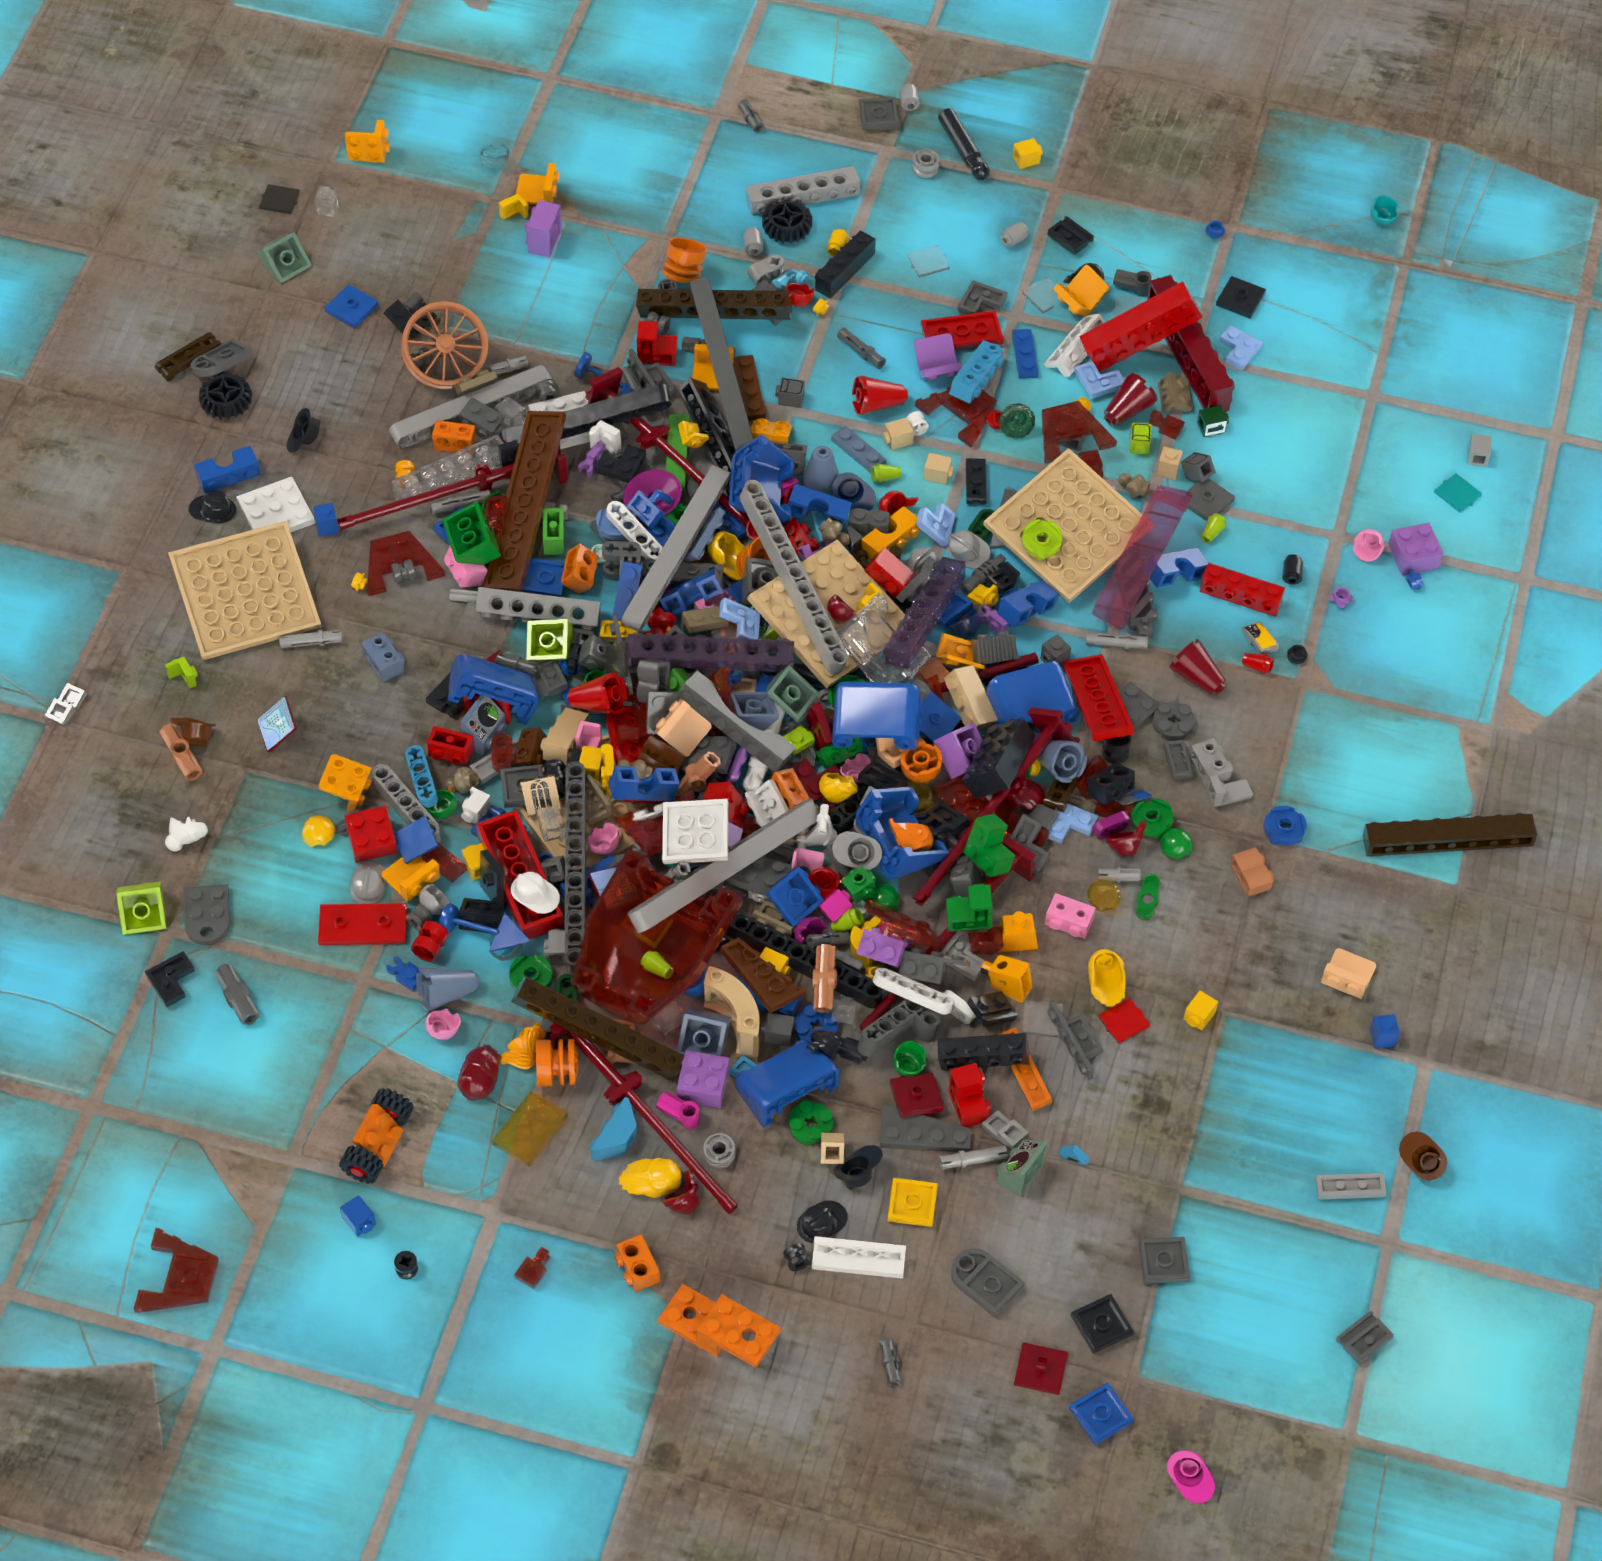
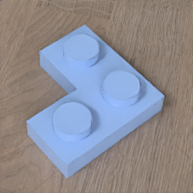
M1231 325L1220 336L1219 341L1233 349L1226 357V363L1241 371L1263 345V342Z
M1092 361L1075 366L1074 369L1076 376L1090 399L1118 391L1124 382V378L1118 369L1100 375Z
M943 503L936 506L935 515L924 507L919 510L916 526L940 546L944 547L949 544L956 514Z
M724 597L720 602L719 617L737 624L736 639L755 646L759 638L760 613Z
M1067 803L1064 813L1057 811V808H1055L1054 811L1060 815L1049 830H1043L1042 836L1060 844L1064 841L1070 828L1090 836L1092 826L1098 821V816Z

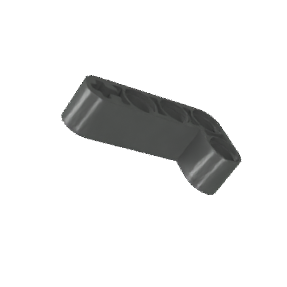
M906 999L864 1028L857 1049L864 1056H873L909 1030L922 1039L930 1040L935 1036L940 1017L933 1010Z

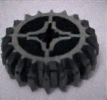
M783 198L782 202L776 200L775 204L770 203L769 207L765 208L762 215V227L765 234L770 239L774 238L776 242L782 241L783 244L785 242L791 244L792 241H796L798 243L800 239H805V236L809 235L812 228V216L809 208L805 207V204H800L799 201L793 202L792 199L785 201Z
M222 372L220 376L215 374L214 378L208 377L207 382H203L199 390L201 408L205 410L207 415L211 414L213 419L217 416L220 420L223 417H226L228 420L232 416L237 418V414L243 415L244 410H248L252 401V391L248 382H246L244 377L240 378L238 374L233 376L231 372L228 375H224Z

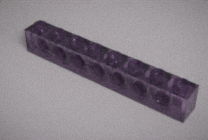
M942 557L940 562L935 564L930 579L924 586H921L919 595L914 597L912 606L906 610L905 617L899 621L896 631L892 632L890 641L885 643L883 648L885 664L906 669L910 668L964 581L965 561Z
M636 632L628 634L626 657L627 664L638 666L640 660L652 659L669 662L670 667L780 672L788 665L793 668L794 641L788 639L769 640L767 638L748 639L746 637H738L736 639L725 636L712 638L704 635L689 637L683 634L666 636L662 633L645 635L644 633ZM648 646L653 648L650 651L644 650ZM668 647H671V648L674 649L673 651H670V652L665 651V649L668 648ZM688 648H692L695 651L686 652L685 650ZM709 649L715 650L714 653H707L706 651ZM734 650L736 653L728 654L727 651ZM755 651L757 654L749 655L748 652ZM770 652H776L777 655H776V656H770L768 653H770Z

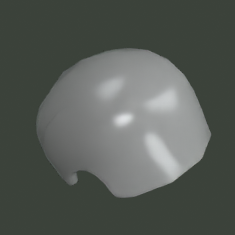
M434 884L426 885L419 893L420 904L425 906L432 915H441L444 907L450 903L444 893Z

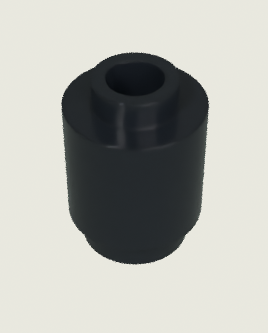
M1291 554L1283 562L1282 579L1285 583L1295 585L1302 581L1303 561L1299 555Z
M850 1037L840 1038L842 1045L837 1052L840 1058L857 1064L867 1061L868 1056L860 1054L857 1049L859 1040Z

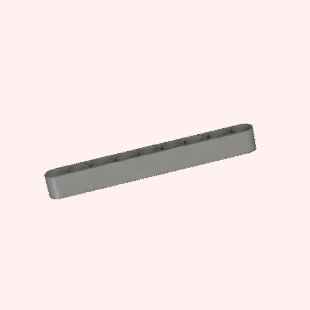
M540 365L396 422L389 428V433L399 448H405L432 437L436 420L459 423V413L471 397L498 411L537 395L536 386L541 381L551 380L554 382L545 366Z

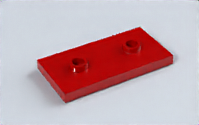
M996 311L921 320L920 324L924 338L947 333L951 334L954 350L978 347L983 340L996 345L1003 344L1004 342Z
M407 903L320 904L318 944H406Z

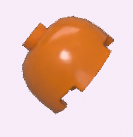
M919 740L916 750L908 749L902 752L900 764L902 772L909 780L916 783H927L936 778L940 773L943 758L940 749L935 744L932 746L926 744L923 740Z

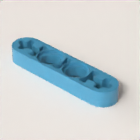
M419 745L411 746L405 752L406 760L418 800L424 808H429L438 802L436 788L423 748ZM424 767L423 770L415 772L417 768ZM423 781H429L423 786L419 785ZM429 792L430 797L426 798L425 793Z

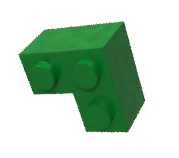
M995 814L976 818L963 851L966 856L990 877L1009 873L1015 855L1002 844L1008 825Z
M975 884L968 886V897L954 896L946 898L948 932L991 929L992 899L990 885Z

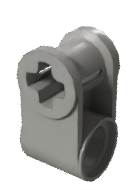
M771 255L762 261L753 263L748 268L747 274L756 286L764 279L770 284L772 280L784 273L782 268L784 260L779 255Z

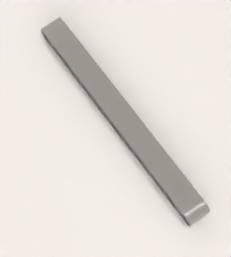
M715 465L710 467L627 607L621 620L622 625L639 633L642 631L726 488L731 472Z
M749 480L742 489L740 501L825 669L830 674H839L848 661V654L762 485L756 480Z
M812 798L799 803L728 848L727 861L706 862L629 911L627 914L637 933L644 932L814 824L817 815L820 813Z

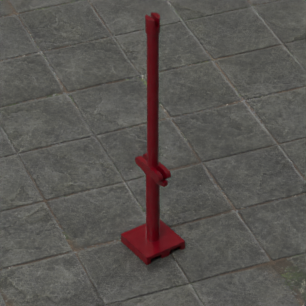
M619 367L589 380L592 388L586 392L587 405L617 396L623 371ZM642 417L627 420L641 432L636 438V442H641V449H648L656 445L699 485L702 483L705 476L666 441L670 431L668 426L652 427ZM722 493L718 502L746 528L750 521L748 515L729 505V497Z
M559 444L553 470L560 484L568 482L566 456L565 454L561 455ZM478 464L475 466V477L358 514L338 518V525L340 530L347 529L362 522L474 487H478L479 492L491 491L493 482L511 477L514 464L490 470L487 464L483 466Z
M1034 652L1015 660L979 670L977 674L980 681L1013 670L1039 663V659ZM945 681L929 686L935 695L949 691ZM821 702L813 703L812 707H809L808 711L804 712L809 729L815 737L816 749L820 751L821 748L832 743L830 729H833L834 715L826 718Z
M1031 707L1027 712L1039 730L1040 735L1031 745L1010 787L996 792L976 818L993 814L1008 794L1021 795L1024 793L1023 787L1027 783L1021 778L1051 740L1080 742L1079 737H1073L1070 733L1073 729L1070 723L1063 722L1060 718L1063 714L1061 710ZM975 820L927 882L914 895L912 899L916 900L915 903L917 905H924L931 896L932 891L963 853Z
M1006 834L1002 844L1015 855L1009 873L989 877L983 884L990 885L991 895L1012 871L1029 882L1035 877L1032 871L1036 868V863L1033 862L1036 854ZM947 927L924 954L931 955V951L940 952L958 931L948 932ZM889 992L874 1011L861 1022L859 1029L863 1031L864 1028L883 1016L900 996Z
M555 1023L549 1027L553 1032L549 1035V1039L553 1042V1050L558 1049L559 1039H563L564 1046L568 1044V1039H574V1043L611 1083L603 1094L605 1099L609 1098V1104L616 1105L625 1097L629 1098L630 1104L718 1200L720 1206L728 1214L736 1210L738 1204L717 1184L636 1094L635 1090L642 1085V1076L637 1071L622 1076L591 1041Z

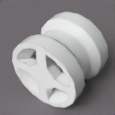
M915 411L907 416L914 431V436L922 435L928 430L929 425L924 420L922 412Z

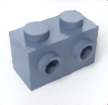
M383 632L361 642L364 657L382 682L404 673V656L401 652L395 650L392 639L387 638Z

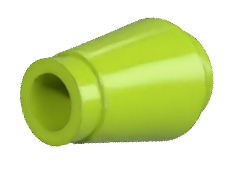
M878 463L876 466L871 467V479L873 482L881 483L901 477L900 467Z
M1217 513L1209 516L1200 536L1201 540L1210 544L1226 528V519Z
M850 908L836 921L831 922V927L835 933L852 930L854 926L860 928L861 924L864 923V916L858 908Z
M648 951L642 957L641 965L644 970L665 979L670 978L673 974L674 969L658 952Z

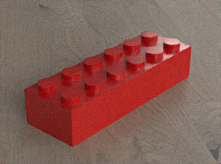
M1182 281L1079 337L1087 355L1098 371L1101 372L1120 361L1126 360L1129 356L1143 351L1146 347L1160 342L1163 338L1177 333L1180 329L1196 323L1203 316L1195 299Z
M517 810L477 823V837L480 843H482L485 850H489L505 872V901L516 926L528 939L549 933L552 929L563 928V914L559 905L552 912L540 914L530 910L512 896L511 885L519 874L535 872L548 881Z

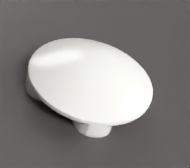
M663 803L655 805L653 807L654 810L648 811V808L633 813L632 821L647 822L662 817Z

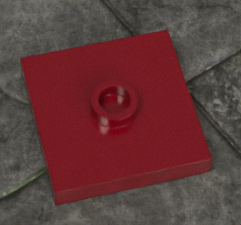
M933 1073L890 1079L889 1084L900 1118L944 1111V1105Z

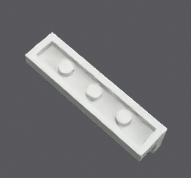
M1100 314L1083 316L1044 363L1046 369L1058 367L1063 377H1070L1074 372L1075 366L1080 365L1087 356L1079 336L1105 323Z
M815 1236L812 1269L903 1279L906 1246Z

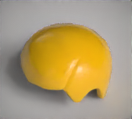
M316 815L308 818L304 823L301 836L303 842L310 847L315 845L325 846L333 840L336 828L330 818Z

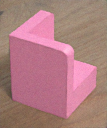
M580 721L575 736L576 750L582 751L583 746L600 747L602 742L600 724Z

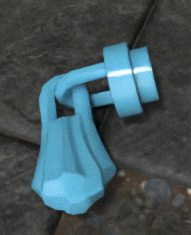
M789 269L780 277L772 280V283L778 290H783L791 279L795 280L797 284L804 285L809 282L810 276L803 270Z

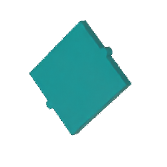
M1457 473L1448 480H1444L1443 484L1434 490L1436 495L1459 513L1469 505L1472 506L1473 502L1482 495L1480 491Z

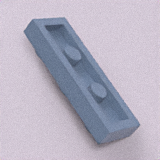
M846 425L831 435V441L868 472L871 473V467L876 466L877 463L886 464V458Z
M719 507L711 512L683 560L686 562L700 560L705 552L703 548L714 538V530L718 529L724 522L722 519L725 514L724 510Z

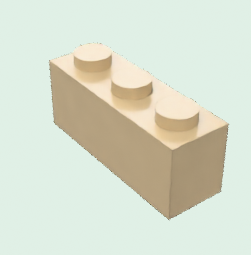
M974 665L954 669L944 678L965 726L975 723L978 731H983L998 721Z
M565 707L562 714L557 716L555 725L550 727L547 738H543L541 742L544 760L557 759L567 765L568 757H572L573 749L576 750L575 736L580 721L589 722V713Z

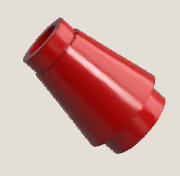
M1245 653L1242 665H1246L1262 674H1270L1274 665V658L1270 657L1269 654Z

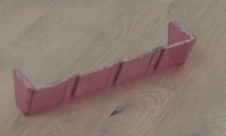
M1162 485L1157 486L1092 610L1094 616L1120 629H1125L1139 597L1183 513L1186 512L1193 497L1192 492Z

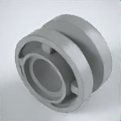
M931 149L918 150L913 156V172L921 178L935 176L939 167L938 154Z
M715 1133L706 1139L703 1150L707 1164L716 1169L730 1166L735 1159V1144L732 1138L723 1133ZM716 1148H723L725 1152L716 1154L714 1150Z

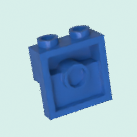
M800 867L791 869L777 881V884L765 893L788 925L792 927L797 925L799 921L824 902L819 889L812 885L807 873Z

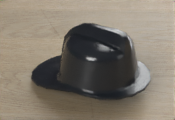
M307 408L302 409L296 416L293 429L287 441V450L290 453L297 451L302 444L313 443L318 436L320 420L311 416V412Z
M213 491L207 495L195 498L189 505V513L195 519L223 523L235 516L236 506L223 492Z
M875 1145L861 1147L845 1159L843 1164H838L835 1167L834 1175L836 1178L843 1180L849 1190L866 1185L872 1178V1169L881 1161L883 1156L882 1150Z
M820 1202L809 1207L799 1217L797 1232L804 1241L814 1243L815 1236L829 1238L846 1225L848 1220L847 1212L838 1202Z

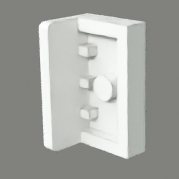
M768 780L755 792H745L747 803L753 810L756 821L761 827L789 810L774 780Z

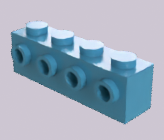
M983 340L953 379L949 394L967 403H971L975 397L978 398L982 387L986 388L989 379L994 377L997 368H1001L1004 362V357H1002L1004 349Z

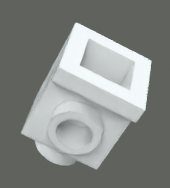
M472 787L470 789L471 796L467 797L462 804L463 813L461 817L468 823L476 824L483 815L488 813V809L491 806V797L489 794Z

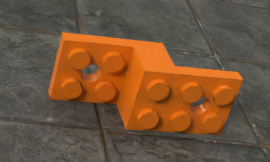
M684 1284L680 1286L658 1318V1324L715 1357L724 1349L757 1368L781 1332V1327L723 1294L714 1302ZM688 1310H692L696 1313V1316L692 1319H687L683 1314ZM746 1332H751L755 1335V1338L751 1341H746L742 1336Z

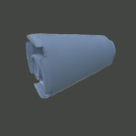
M819 446L814 449L802 477V486L834 496L832 483L840 474L830 448Z
M1051 740L1039 755L1037 761L1055 779L1070 783L1072 779L1082 775L1086 767L1087 755L1084 754L1083 746L1077 742Z
M418 969L420 972L416 974L418 996L422 995L424 1002L420 1003L427 1012L475 992L480 984L478 975L474 974L472 970Z

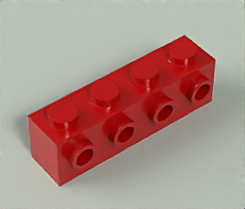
M1208 563L1202 576L1199 592L1276 617L1283 601L1285 587Z

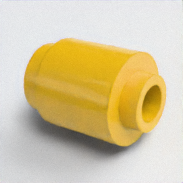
M835 229L832 231L826 246L827 253L830 256L834 257L838 250L849 242L850 236L845 230Z

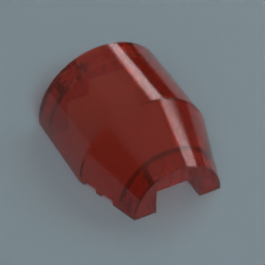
M628 848L585 921V933L580 943L581 951L579 959L576 960L571 984L582 996L604 1011L631 1023L645 1024L700 979L740 910L742 899L740 894L721 887L716 896L709 895L708 899L699 896L648 930L637 933L627 913L675 882L672 878L655 872L647 856ZM648 951L658 952L674 969L671 977L665 979L644 970L641 965L644 954Z

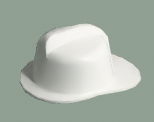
M526 872L519 874L511 885L513 898L536 913L546 914L552 912L559 904L560 895L558 890L538 873Z

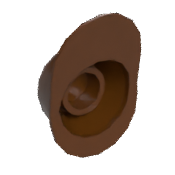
M170 718L171 723L180 726L183 738L193 746H206L211 736L212 727L216 726V724L205 723L193 718Z
M1418 1131L1410 1132L1403 1137L1399 1146L1400 1156L1418 1177L1430 1181L1436 1180L1443 1175L1447 1167V1156L1431 1137Z

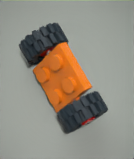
M381 1088V1090L377 1091L364 1120L352 1140L356 1147L354 1145L348 1146L339 1162V1167H341L343 1172H346V1175H351L354 1180L359 1179V1182L362 1183L365 1181L366 1184H372L376 1181L404 1131L400 1125L404 1126L414 1109L413 1103L409 1102L408 1098H404L403 1094L399 1095L397 1091L394 1090L392 1092L388 1088L386 1090Z

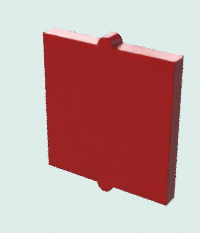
M1131 998L1098 1015L1105 1025L1106 1031L1111 1033L1118 1044L1149 1028L1151 1025L1142 1014V1010L1138 1009Z

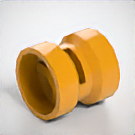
M402 460L396 463L395 478L397 486L409 488L415 484V465L413 462Z

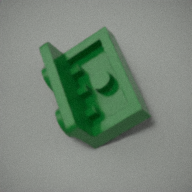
M853 737V743L849 747H833L832 743L821 748L820 751L815 752L816 760L826 768H829L834 764L855 756L857 753L863 752L860 737Z

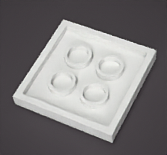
M585 391L529 404L528 407L529 411H568L587 405L588 400L585 398ZM589 432L561 439L560 448L564 449L590 442Z
M292 476L236 496L237 502L252 530L287 521L291 533L315 524V519Z
M728 799L663 802V864L727 861Z

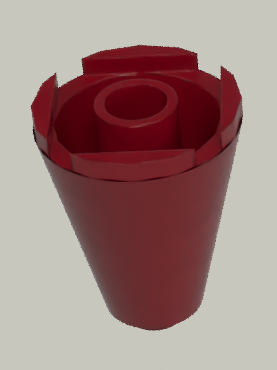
M1131 373L1127 376L1105 409L1104 419L1109 425L1118 426L1151 407L1157 401V395L1153 388L1150 387L1148 389L1145 386L1147 381L1139 375Z
M1198 638L1195 643L1193 641L1189 643L1176 656L1178 658L1176 664L1172 661L1169 666L1173 672L1210 695L1214 693L1218 695L1226 687L1224 685L1225 678Z

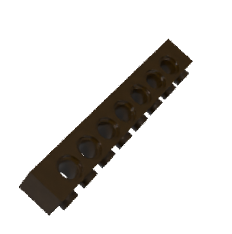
M638 289L636 307L640 317L647 318L649 313L653 311L658 313L659 316L665 315L670 318H699L691 289ZM712 290L720 319H791L793 303L789 291Z
M525 977L519 983L511 1000L512 1003L668 1080L677 1074L685 1056L528 977Z

